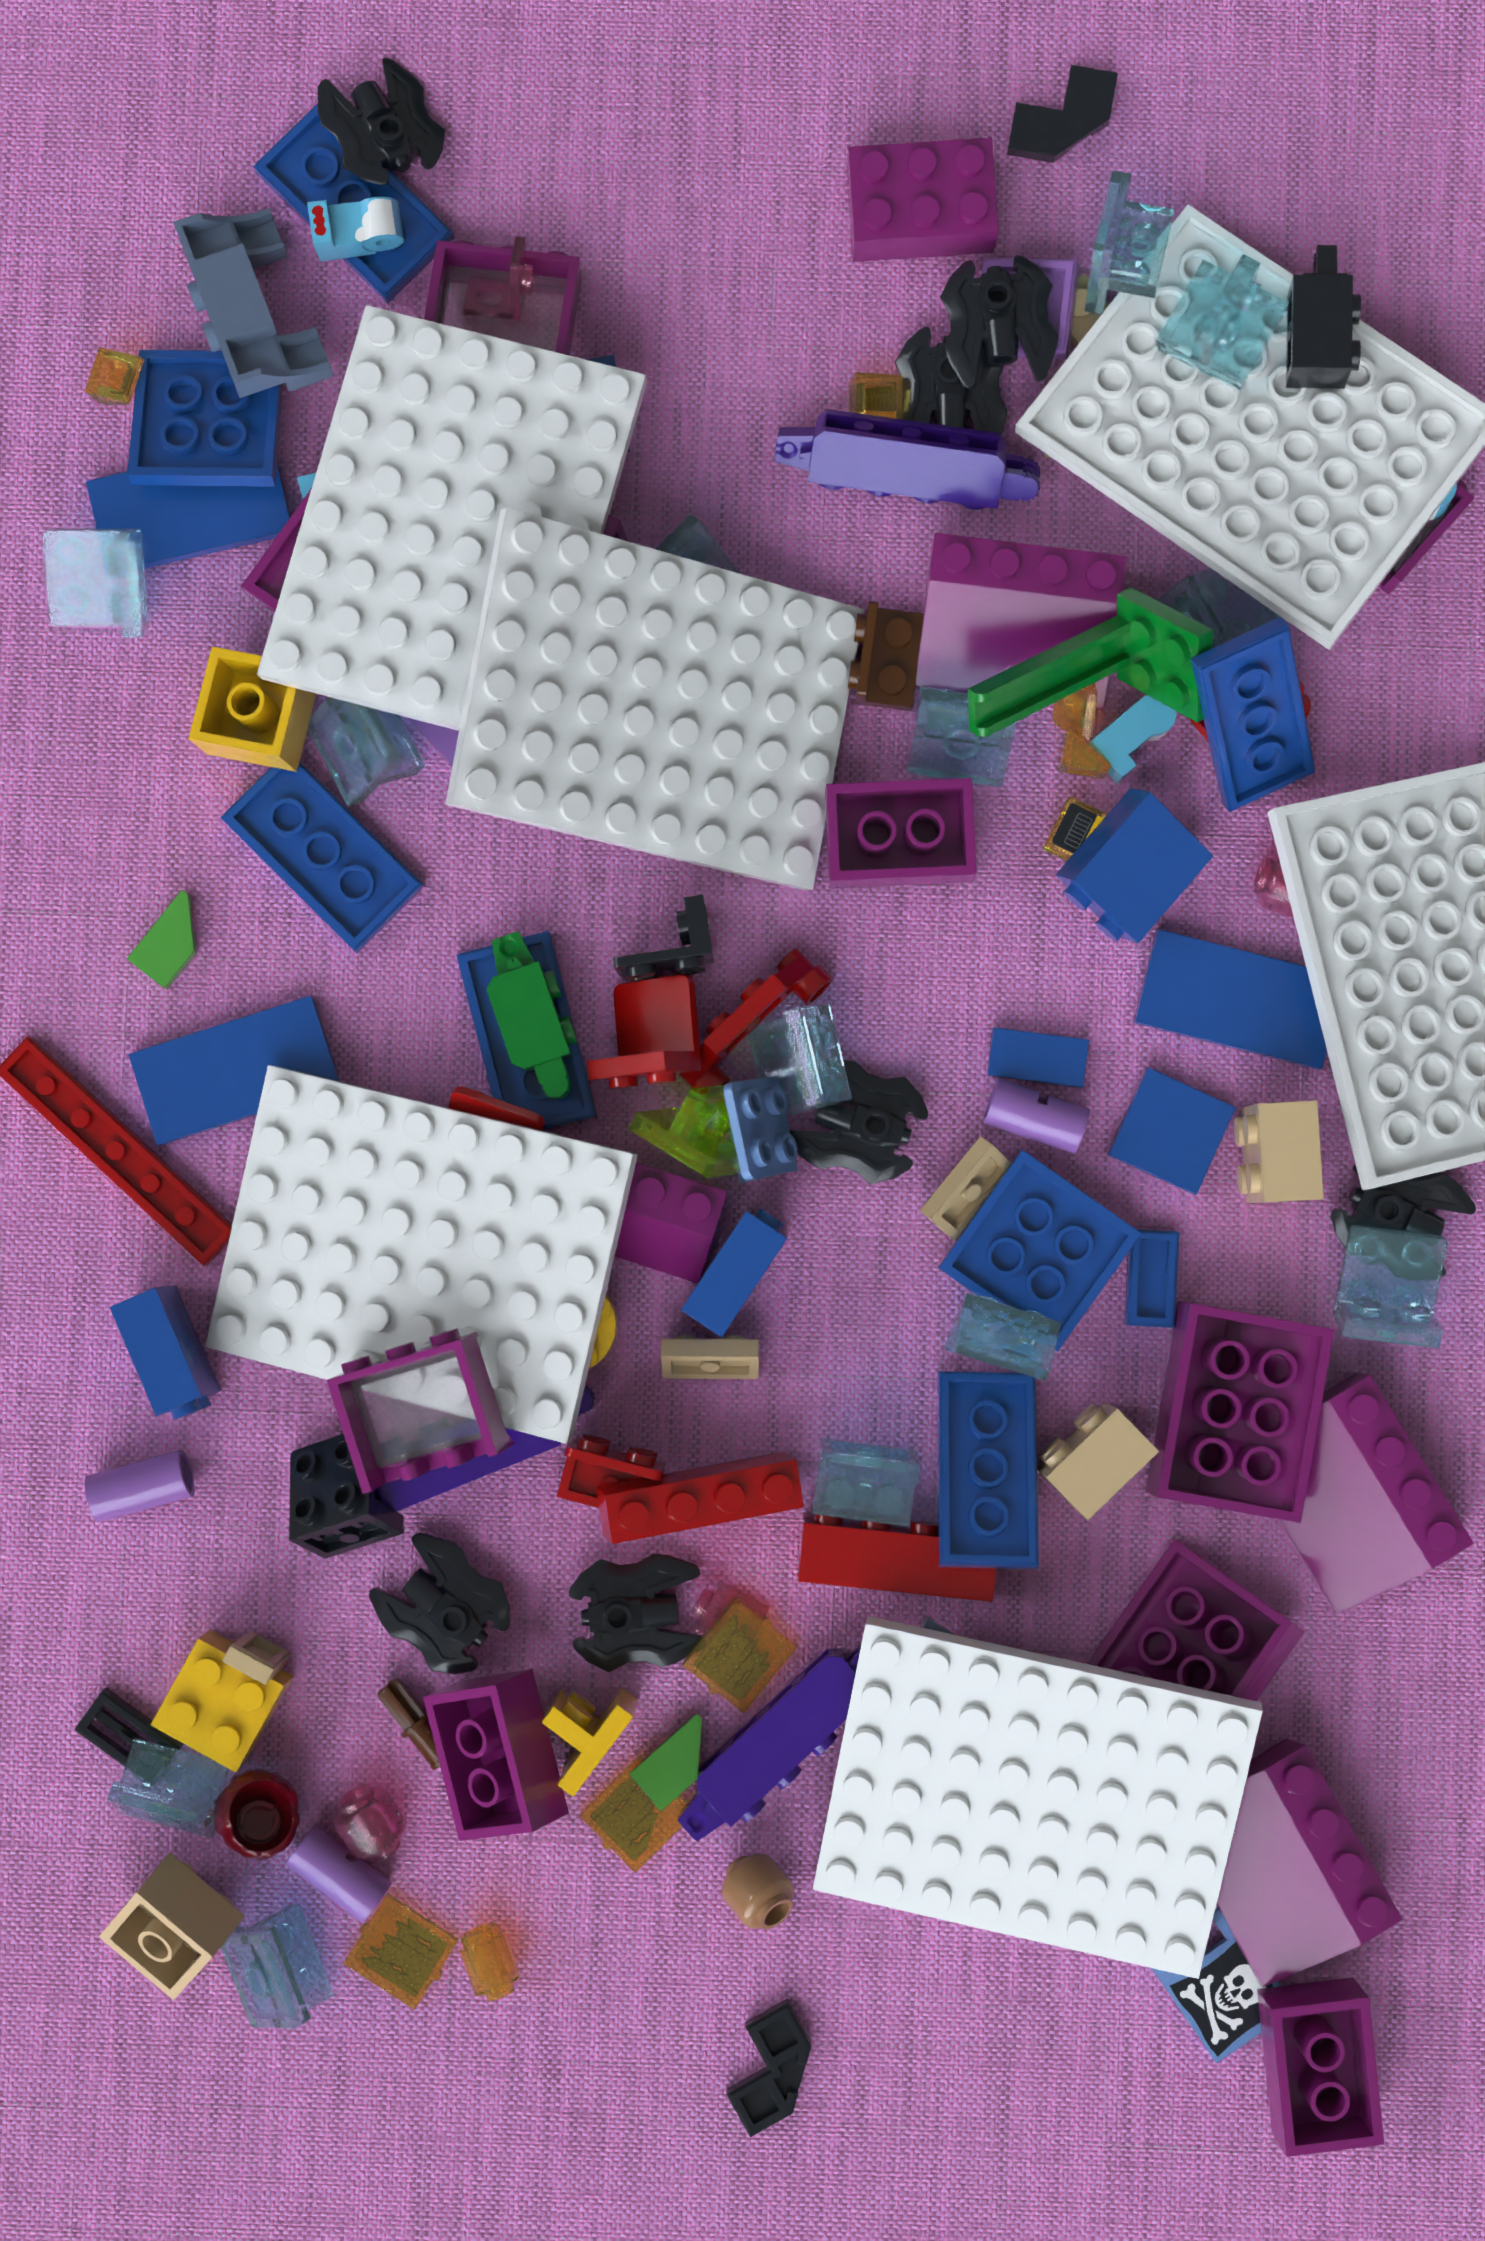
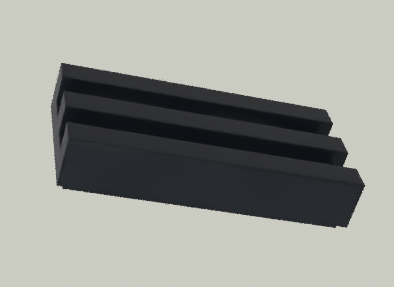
M107 1687L102 1690L74 1729L152 1787L157 1783L164 1770L184 1745L182 1742L151 1726V1719ZM104 1705L166 1749L165 1753L103 1709ZM93 1720H98L123 1740L156 1762L155 1767L152 1769L91 1724Z

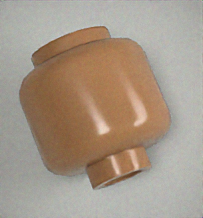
M768 1855L741 1856L735 1859L727 1868L726 1878L722 1885V1897L738 1919L748 1928L771 1929L781 1924L790 1914L793 1907L794 1885Z

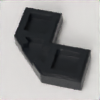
M1071 65L1063 110L1016 102L1007 155L1054 163L1067 154L1069 149L1108 126L1118 73Z
M788 1998L745 2022V2027L763 2058L766 2067L726 2090L731 2104L750 2137L793 2114L799 2086L808 2061L811 2040Z

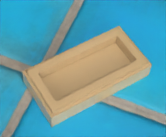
M251 1631L230 1645L222 1662L266 1685L283 1670L291 1654H289L288 1650Z

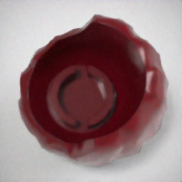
M264 1769L245 1770L243 1773L233 1776L229 1785L225 1787L214 1801L213 1821L215 1831L222 1836L225 1844L230 1849L238 1852L245 1858L268 1859L284 1851L291 1844L296 1834V1829L299 1826L300 1816L298 1813L299 1801L297 1792L293 1785L278 1772H268Z

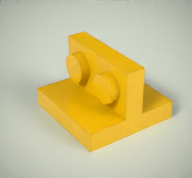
M622 1688L600 1719L593 1715L596 1710L593 1704L576 1692H572L568 1696L560 1690L546 1711L542 1723L576 1748V1751L564 1765L558 1782V1786L572 1797L575 1796L634 1717L638 1699Z

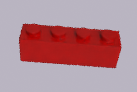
M784 1451L662 1474L660 1481L639 1478L596 1487L603 1535L612 1544L804 1507L797 1459Z
M814 1511V1519L803 1518L797 1575L798 1582L993 1602L996 1568L939 1567L938 1524L911 1521L910 1529L891 1527V1519L875 1516H863L862 1524L843 1522V1514L827 1511Z

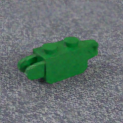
M519 932L510 933L492 940L498 975L492 977L486 990L511 1063L527 1072L535 1070L539 1084L543 1086L541 1090H544V1094L549 1098L551 1097V1100H563L564 1097L571 1093L570 1089L573 1088L570 1085L572 1082L569 1080L570 1075L564 1060L573 1057L570 1045L578 1043L569 1015L561 1018L559 1016L554 1000L561 998L562 994L554 971L544 972L541 963L534 961Z

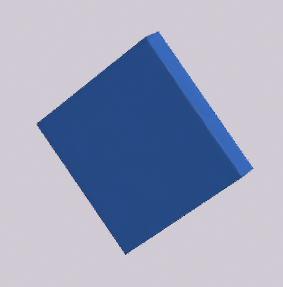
M1148 1067L1145 1069L1107 1156L1192 1195H1197L1236 1107Z

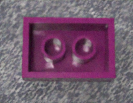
M992 137L848 147L846 170L853 262L994 253L999 230Z
M972 778L826 784L825 804L829 888L972 882L976 877Z
M533 1669L461 1680L423 1696L459 1841L534 1832L569 1814L564 1790L558 1786L560 1775L548 1727L542 1723L544 1712Z
M1350 1977L1257 1989L1272 2134L1286 2157L1385 2145L1370 1999L1357 1981Z

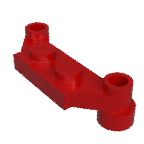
M797 948L793 949L777 965L776 969L779 972L775 975L772 974L766 981L760 977L745 989L740 996L744 1002L731 1015L724 1011L710 1023L706 1029L709 1036L700 1047L701 1071L678 1073L692 1087L690 1093L703 1106L720 1094L719 1089H723L724 1085L731 1080L718 1067L719 1063L790 994L794 993L808 1006L830 986L834 978L821 965L815 967Z

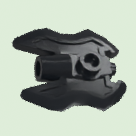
M383 58L382 67L389 98H386L377 82L366 81L356 86L351 93L354 107L328 79H324L318 85V115L321 125L335 135L343 150V168L365 181L379 185H388L389 177L386 168L404 172L410 168L414 157L419 156L421 158L423 168L427 170L433 168L443 151L445 129L430 117L424 105V88L418 80L394 60Z
M1021 255L1014 257L1013 271L1016 274L1002 271L1001 266H991L987 268V273H983L980 278H974L976 268L973 261H966L950 276L940 296L950 316L951 331L944 347L947 358L963 386L968 389L975 388L982 344H985L988 363L1002 366L1017 361L1019 340L1035 381L1042 382L1049 372L1057 350L1058 334L1049 321L1047 301L1053 284L1039 266Z
M923 327L907 340L895 361L903 381L902 400L895 413V418L931 423L932 415L935 413V424L966 428L967 413L970 412L974 430L995 432L1001 435L1007 417V409L1000 397L999 377L1004 365L995 366L989 364L985 344H982L975 388L968 389L963 386L948 361L944 348L948 336H944L943 342L936 344V347H930L929 342L932 341L930 328Z
M847 1060L812 1063L805 1068V1072L809 1077L845 1099L823 1095L820 1101L815 1124L834 1132L790 1130V1134L794 1137L797 1145V1153L820 1169L842 1167L855 1171L870 1184L894 1179L912 1167L913 1161L911 1158L904 1154L899 1157L894 1152L895 1149L900 1148L901 1144H908L912 1134V1130L907 1128L906 1115L914 1116L915 1120L924 1121L928 1118V1110L921 1094L906 1077L884 1079L867 1073L855 1061Z
M1354 1164L1352 1170L1358 1174L1356 1164ZM1437 1172L1367 1190H1362L1361 1186H1355L1349 1194V1200L1353 1202L1351 1205L1352 1215H1347L1345 1210L1335 1208L1331 1212V1219L1335 1234L1348 1254H1366L1383 1261L1395 1276L1408 1279H1438L1445 1276L1446 1269L1412 1241L1416 1240L1432 1246L1438 1241L1443 1232L1444 1218L1428 1210V1207L1464 1214H1474L1476 1207L1475 1203L1457 1181L1444 1172Z
M423 1533L414 1534L411 1541L434 1576L420 1568L403 1587L402 1592L415 1605L377 1587L369 1591L371 1603L382 1626L390 1636L409 1641L420 1650L431 1671L450 1674L472 1672L478 1667V1661L474 1655L469 1656L464 1649L466 1647L470 1648L473 1644L480 1647L489 1636L485 1631L488 1627L486 1622L488 1620L494 1622L493 1627L500 1631H506L509 1628L510 1605L502 1582L484 1577L469 1565L462 1548L449 1540Z
M651 1554L638 1563L623 1565L599 1559L583 1571L569 1589V1596L572 1599L582 1600L583 1596L591 1597V1602L587 1603L588 1609L581 1610L582 1626H589L590 1632H593L594 1636L588 1639L584 1636L575 1638L572 1642L575 1651L588 1663L611 1672L631 1662L645 1661L659 1667H665L678 1663L703 1648L706 1641L701 1635L659 1628L679 1623L676 1593L655 1594L699 1577L700 1569L698 1566L663 1554Z

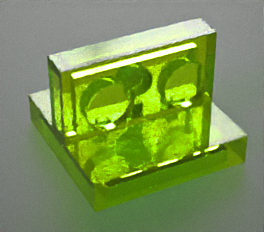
M724 1085L690 1088L680 1109L672 1107L636 1112L628 1128L708 1179L741 1173L735 1144L723 1136V1134L731 1130L723 1092Z

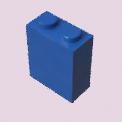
M1130 788L1055 875L1067 886L1063 893L1072 903L1082 910L1089 908L1099 917L1095 924L1106 936L1116 942L1122 938L1139 943L1212 859L1213 855L1151 792Z
M759 1209L755 1216L746 1211L681 1311L720 1337H723L787 1240V1237L779 1233L785 1224L762 1209Z
M176 1285L154 1287L110 1307L156 1416L171 1412L173 1419L176 1420L212 1405L208 1396L220 1392L221 1389Z

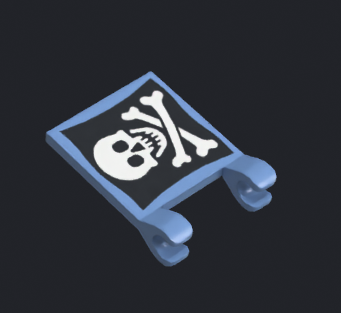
M1216 1906L1213 1920L1225 1938L1205 1951L1199 1979L1154 1968L1152 1970L1217 2064L1262 2033L1257 1989L1281 1985L1278 1981L1265 1987L1259 1984L1234 1939L1227 1921Z

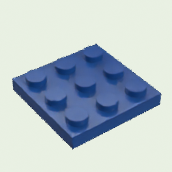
M139 350L127 471L131 485L275 487L283 383L239 398L222 351Z
M1021 1149L938 1268L1058 1352L1142 1233Z

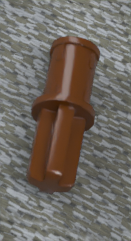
M400 1678L391 1680L377 1693L378 1698L403 1729L400 1735L403 1738L408 1736L431 1765V1769H437L440 1767L426 1710Z

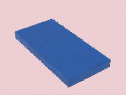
M318 103L253 166L256 174L309 226L310 219L307 202L326 200L328 205L360 202L372 197H390L399 202L404 243L397 248L379 251L376 254L343 259L387 304L434 259L437 240L451 242L454 239L453 232L390 169L386 168L389 184L379 185L365 181L343 168V150L335 135L321 125L318 115Z
M278 458L275 487L131 485L127 472L86 481L105 569L110 577L272 540L277 537L291 517Z
M1282 617L1190 658L1221 801L1229 812L1315 773L1290 629Z
M300 762L297 772L271 767L220 817L356 953L424 887Z
M1160 929L1156 931L1133 1021L1134 1024L1316 1070L1323 1068L1327 1048L1306 966Z
M550 931L522 937L534 961L541 963L544 972L554 971L562 994L561 998L554 1000L559 1016L561 1018L569 1015L575 1031ZM493 946L456 954L492 1097L541 1115L545 1119L544 1130L597 1117L579 1042L570 1045L573 1057L564 1060L570 1075L569 1080L572 1082L570 1084L573 1087L570 1089L571 1093L564 1097L563 1100H551V1097L546 1096L544 1090H541L543 1086L539 1084L535 1070L527 1072L511 1063L486 990L492 977L498 975Z
M311 995L128 1054L157 1146L257 1115L268 1065L340 1081L315 999Z
M939 1371L937 1375L939 1567L1037 1569L1039 1567L1035 1373Z

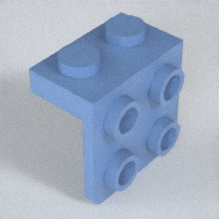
M778 1076L726 1083L723 1089H719L739 1183L798 1171L796 1163L797 1145L794 1137L790 1134L786 1116L787 1098L784 1090L780 1087Z

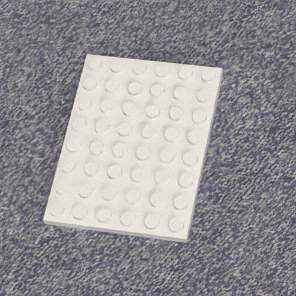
M1187 205L1016 424L1015 433L1330 650L1485 447V403L1361 320H1359L1358 325H1353L1352 340H1360L1361 343L1358 371H1351L1345 389L1286 388L1287 295L1293 274L1190 205Z
M366 305L257 675L262 680L459 731L500 510L509 507L603 534L648 382L646 374Z
M505 507L500 510L445 805L801 890H813L826 821L825 789L826 784L833 783L850 690L848 689L851 660H855L858 642H854L857 613L864 614V609Z
M1485 762L1271 809L1267 813L1362 1190L1485 1161Z
M268 1065L205 1347L328 1380L343 1373L342 1363L369 1355L371 1362L376 1363L387 1359L385 1350L409 1342H414L416 1350L431 1346L429 1337L458 1328L460 1336L478 1332L479 1336L476 1338L505 1428L565 1444L571 1443L638 1154ZM456 1357L362 1385L363 1390L476 1420Z
M867 1616L813 1890L1199 1979L1263 1712L1262 1702Z

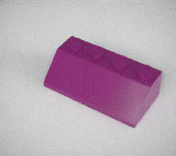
M636 1162L615 1257L699 1283L728 1192Z

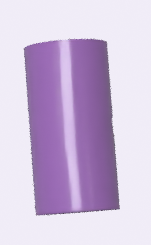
M1000 1078L997 1079L984 1114L983 1124L1072 1154L1076 1153L1086 1129L1090 1114L1089 1108L1051 1095L1043 1098L1039 1096V1091Z
M183 1450L166 1453L85 1477V1493L88 1506L97 1522L193 1497L195 1493L192 1470Z
M314 1824L285 1865L363 1923L393 1882L359 1856L354 1861L346 1856L350 1851L346 1846L317 1824Z

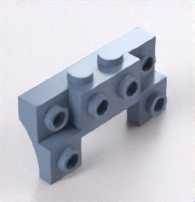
M270 208L238 216H214L198 213L173 222L195 281L186 285L196 311L206 310L210 321L201 325L211 351L222 350L239 398L285 383L288 392L334 377L316 327L292 334H277L253 270L288 257Z

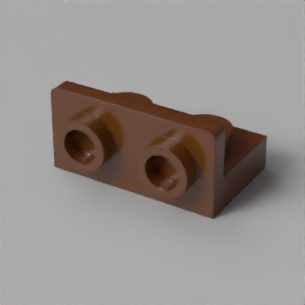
M869 601L867 614L857 613L854 642L863 643L861 661L851 660L848 689L857 690L855 704L912 711L923 613L878 608V602Z

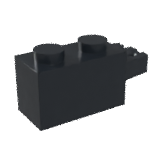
M1317 245L1316 253H1314L1313 273L1293 275L1287 295L1286 388L1345 389L1351 371H1358L1361 343L1360 340H1352L1353 325L1359 324L1361 295L1353 294V275L1337 273V245Z

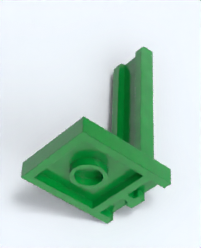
M1131 587L1117 594V616L968 688L969 731L977 736H989L1117 672V679L1191 720L1199 722L1203 720V714L1190 658L1213 648V629Z

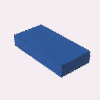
M994 1027L992 1028L986 1076L1083 1088L1089 1040Z
M1137 1229L1142 1234L1128 1252L1124 1325L1175 1328L1179 1232Z

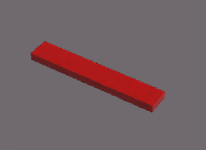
M27 1036L0 1064V1076L203 1266H208L229 1242L232 1223L34 1038Z

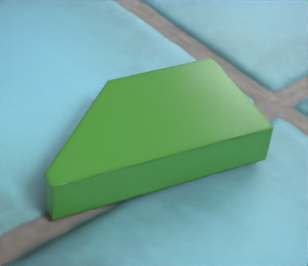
M184 890L180 891L127 958L167 990L197 954L196 936L193 930L191 912L192 899L191 895Z
M698 1713L691 1716L628 1772L660 1811L665 1809L698 1779L702 1718Z

